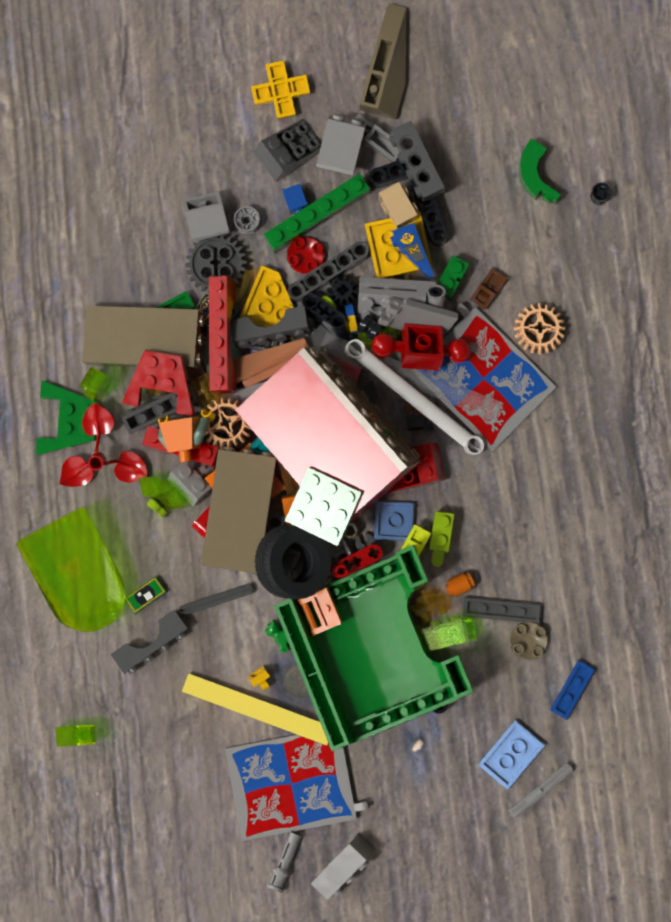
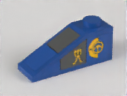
M414 223L393 230V236L390 237L393 247H398L399 252L430 280L434 279Z

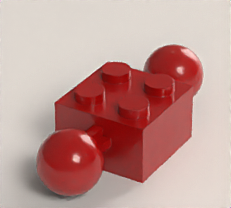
M404 323L400 341H395L387 333H380L373 338L371 343L372 351L381 358L389 357L394 352H401V368L439 371L444 356H448L454 363H464L471 355V347L463 339H455L449 345H444L442 326Z

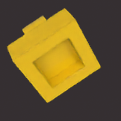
M264 666L247 676L253 687L259 684L263 691L270 687L266 681L270 676Z

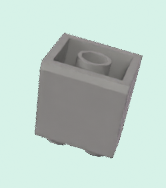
M341 114L330 115L326 124L316 167L354 175L358 166L367 124L357 118H352V120L345 119V116Z

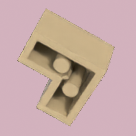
M399 182L379 192L378 199L386 216L391 218L396 229L416 220L417 212H419L415 203L409 201L407 188L401 186Z

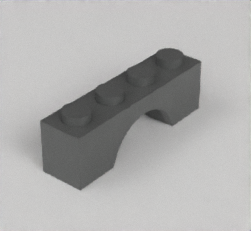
M305 306L286 309L281 321L271 327H259L249 317L230 320L232 341L235 347L240 349H246L250 345L255 344L266 345L271 341L281 342L291 337L302 338L306 334H311Z
M175 610L158 620L159 634L155 642L150 646L135 648L126 643L110 654L124 674L134 673L139 669L138 665L143 661L148 663L155 658L154 654L157 651H165L171 646L170 642L174 639L179 641L187 635L186 631L189 629Z

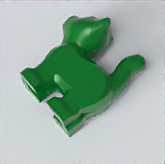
M272 620L267 624L265 634L274 638L281 654L290 650L288 647L289 642L284 630H280L279 624Z

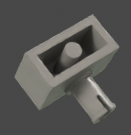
M182 462L171 471L167 480L194 507L210 491L211 487L203 478L212 472L214 468L201 465L194 470L187 462Z

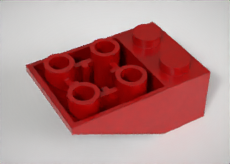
M429 442L411 447L410 449L414 448L419 453V459L422 462L386 494L445 481L446 478L438 443Z

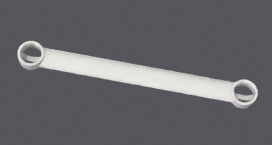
M354 339L346 344L345 354L347 357L356 359L462 445L467 454L477 455L483 451L484 442L480 437L469 433L365 348L362 341ZM350 343H358L361 346V352L354 349ZM349 350H351V351H352L354 354H356L357 356H353V355L349 352ZM471 438L476 439L480 444V449L475 447L469 440ZM468 446H469L471 449H473L474 451H476V453L470 451L469 448H468Z

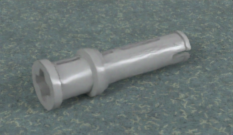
M290 832L277 867L273 868V876L266 887L281 893L283 892L282 887L286 877H289V866L301 836Z

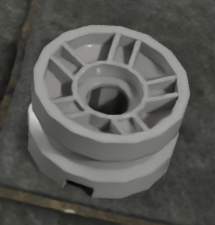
M241 207L234 214L235 228L241 234L252 235L260 228V216L253 207ZM244 218H245V219H249V218H250V219H251L250 223H248V224L244 223Z

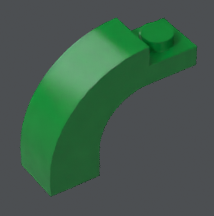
M531 138L524 148L520 159L519 176L521 183L534 200L540 194L545 202L556 204L561 194L546 185L540 179L537 172V165L545 155L547 148Z

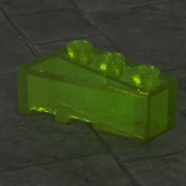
M460 616L448 618L449 622L443 624L440 620L430 623L431 627L424 628L421 625L416 628L425 650L431 652L477 640L472 618L460 619Z

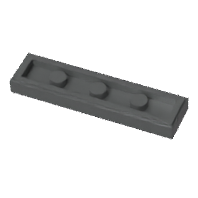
M464 597L463 617L512 622L531 621L540 624V604Z

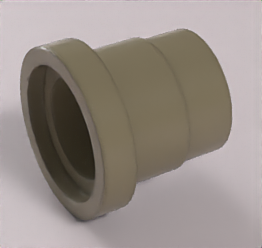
M354 522L348 526L355 528V534L353 536L344 534L343 536L347 541H353L359 536V527Z

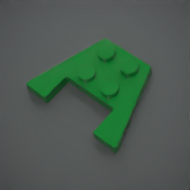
M41 381L40 399L60 400L57 438H37L36 456L94 442L95 435L89 436L85 433L82 420L88 407L97 402Z

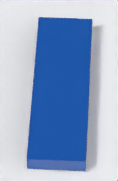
M578 660L550 711L567 720L595 669Z

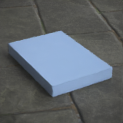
M515 720L478 765L508 790L545 745Z

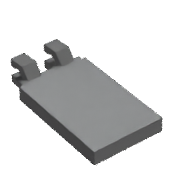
M390 297L386 301L388 308L380 309L378 312L380 317L378 324L386 327L389 325V327L399 330L403 329L404 323L442 326L443 337L458 320V313L409 299H405L403 302L400 299Z

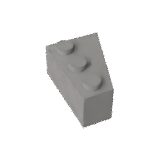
M357 834L320 872L311 884L327 900L332 895L336 897L343 890L341 886L345 882L349 884L356 877L354 873L358 869L362 871L368 865L367 859L375 849Z

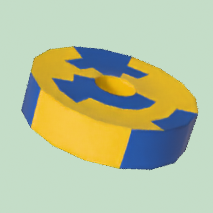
M353 304L345 305L351 334H357L359 331L357 330L358 326Z

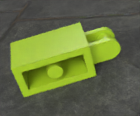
M438 511L434 513L429 551L433 552L431 563L434 567H440L443 564L444 553H449L454 514Z

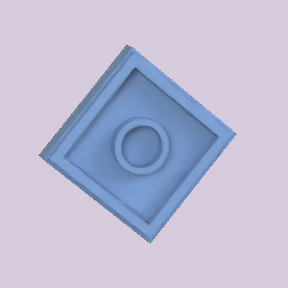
M377 501L374 540L406 541L413 528L414 503Z

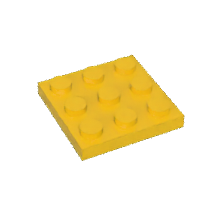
M417 212V219L406 225L414 223L430 267L433 268L421 212ZM391 218L365 224L377 278H389L420 271L399 252L398 247H393L390 237L393 236L392 231L396 227Z

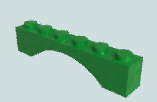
M359 173L264 233V239L273 253L276 254L322 220L369 195L370 188Z

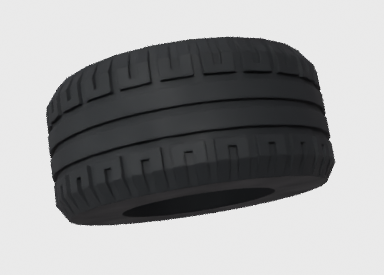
M293 524L280 525L267 532L264 538L261 539V542H259L254 560L255 571L259 581H261L260 583L271 594L287 599H304L316 594L327 582L331 572L332 556L326 540ZM292 543L297 544L304 555L303 570L294 580H290L286 576L282 567L283 554Z

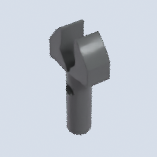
M365 533L368 539L367 545L375 543L373 536ZM357 536L355 545L357 550L364 548L365 545L361 543L359 536ZM372 548L369 549L368 555L375 557Z

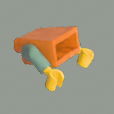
M203 409L201 411L203 418L199 416L173 420L167 415L166 420L162 417L158 419L160 426L158 440L169 453L179 452L180 463L192 461L190 449L200 448L208 425L216 416L212 409L209 414L206 409Z

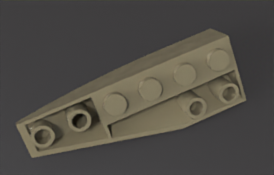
M388 3L361 97L360 111L396 120L406 83V8Z

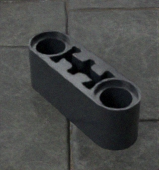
M315 294L304 296L302 304L305 306L309 318L319 325L321 324L338 338H343L349 334L350 328L344 314Z

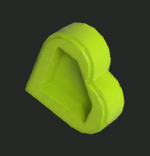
M152 498L146 503L160 517L164 518L168 514Z

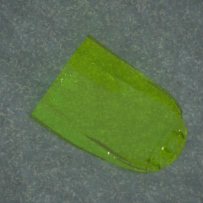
M86 505L17 540L15 544L51 611L63 625L81 632H93L105 628L118 617L123 608L126 595L124 580Z

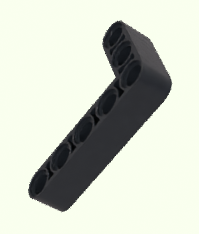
M414 158L410 161L411 163H416L418 165L421 163V161L417 158ZM398 160L373 169L369 175L370 185L373 188L380 189L407 180L408 177L405 171L408 169L405 163L401 164ZM398 169L401 173L398 176H393L390 171ZM381 175L383 180L375 182L373 176ZM426 175L419 177V180H422L424 183L429 181ZM413 180L409 181L430 242L437 247L444 245L447 239V231L435 197L430 199L431 203L429 205L422 204V198H418L414 191L416 186ZM434 215L437 217V221L431 223L427 220V217ZM439 232L443 234L444 238L436 240L433 235Z

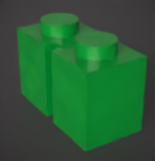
M453 255L437 285L444 287L446 291L445 299L449 301L452 300L459 287V283H461L469 267V263Z

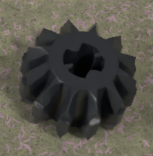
M343 275L340 281L339 277L336 276V283L333 281L329 282L331 287L327 288V292L332 294L328 295V297L334 299L335 304L340 302V308H343V303L345 302L346 305L350 304L349 300L352 302L357 301L354 296L359 295V291L355 290L358 284H352L353 278L346 281V275ZM342 288H345V291H348L345 292L344 295H340V292H338L341 291Z

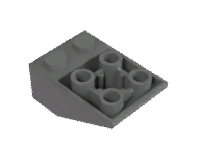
M301 119L261 140L253 152L276 182L320 152L321 143L306 122Z

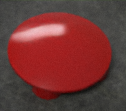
M310 237L296 238L287 250V261L290 267L301 274H308L324 262L325 253L323 246L317 240Z

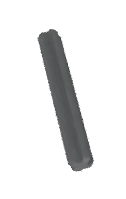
M246 584L179 607L182 616H186L253 594L254 590L251 584Z

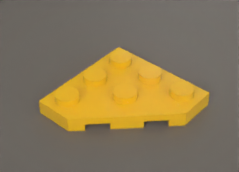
M261 265L240 318L249 317L259 327H271L281 321L286 309L294 307L279 272Z

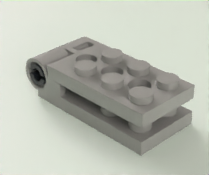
M360 277L357 320L362 321L368 314L373 318V321L378 322L380 318L378 312L380 309L388 308L386 301L389 297L400 299L403 302L405 299L444 309L446 291L444 287L430 281Z

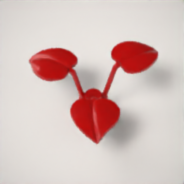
M98 403L90 405L83 416L82 426L87 435L93 436L97 434L94 453L89 458L88 463L80 456L67 458L62 465L59 484L69 487L86 485L94 476L93 470H100L103 465L108 466V464L117 463L114 467V473L122 482L131 483L146 479V465L143 459L135 452L123 451L119 456V460L114 459L106 461L105 455L99 452L101 434L105 435L111 432L114 427V419L112 414Z

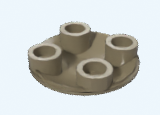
M526 621L518 624L512 630L509 643L516 656L524 660H534L541 657L548 645V636L541 625Z

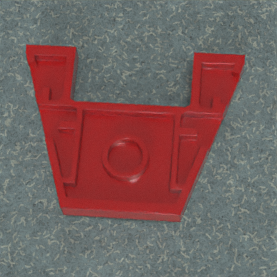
M148 349L144 350L122 400V404L140 406L142 388L177 393L176 413L194 416L195 409L192 406V395L189 392L188 376L183 355Z

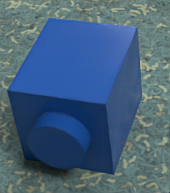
M300 184L282 190L290 215L296 214L308 206Z

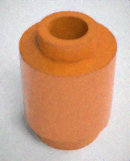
M463 572L448 579V584L445 585L449 596L453 594L454 597L470 591L472 587H475L469 572L466 574Z

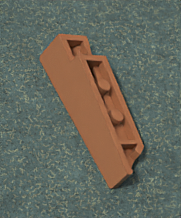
M302 338L232 359L236 374V384L242 381L245 388L273 376L303 347H310L306 339Z

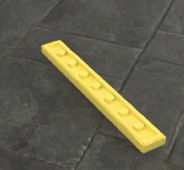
M192 674L187 676L182 689L184 693L318 743L328 745L322 725L316 720Z

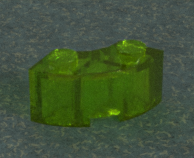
M154 477L139 478L142 494L145 499L152 498L160 501L168 513L187 508L180 493L170 483Z

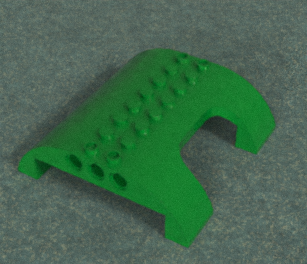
M415 545L395 552L396 555L322 587V589L329 588L343 623L317 635L311 636V629L302 607L297 603L299 599H288L274 605L331 751L389 730L474 693L460 656L457 655L443 662L432 659L425 650L409 607L410 599L416 590L429 582ZM312 601L308 602L317 626H322Z

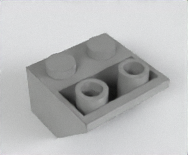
M219 191L182 200L192 242L229 233Z

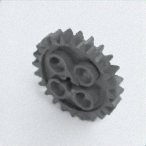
M223 234L220 238L215 236L211 239L207 238L205 241L199 240L200 244L193 243L195 249L189 248V252L192 255L186 256V259L190 262L185 263V266L191 268L186 272L187 275H192L189 278L191 282L196 280L195 287L201 285V291L203 292L207 288L209 294V277L204 278L202 273L205 270L212 271L210 277H215L213 265L215 263L214 248H217L218 276H222V270L229 269L231 274L228 277L234 279L235 285L239 286L237 279H244L240 273L246 272V269L242 266L247 265V261L241 260L246 255L245 253L240 254L243 250L242 246L236 248L237 241L231 243V236L225 240ZM227 250L230 252V256L222 258L220 256L221 252ZM209 251L211 252V257L203 259L201 257L202 253Z

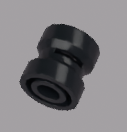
M601 182L594 185L590 193L591 201L596 205L605 204L611 194L610 187Z
M367 314L357 330L367 334V337L373 340L379 334L383 325L373 321V318Z

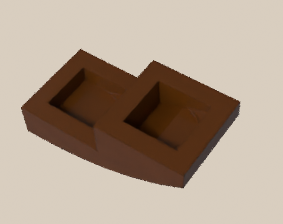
M491 268L470 300L486 310L508 278L494 268Z

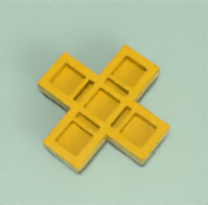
M284 61L265 64L269 82L251 86L255 106L274 102L277 120L295 117L296 113L292 98L310 95L307 76L301 75L288 78Z

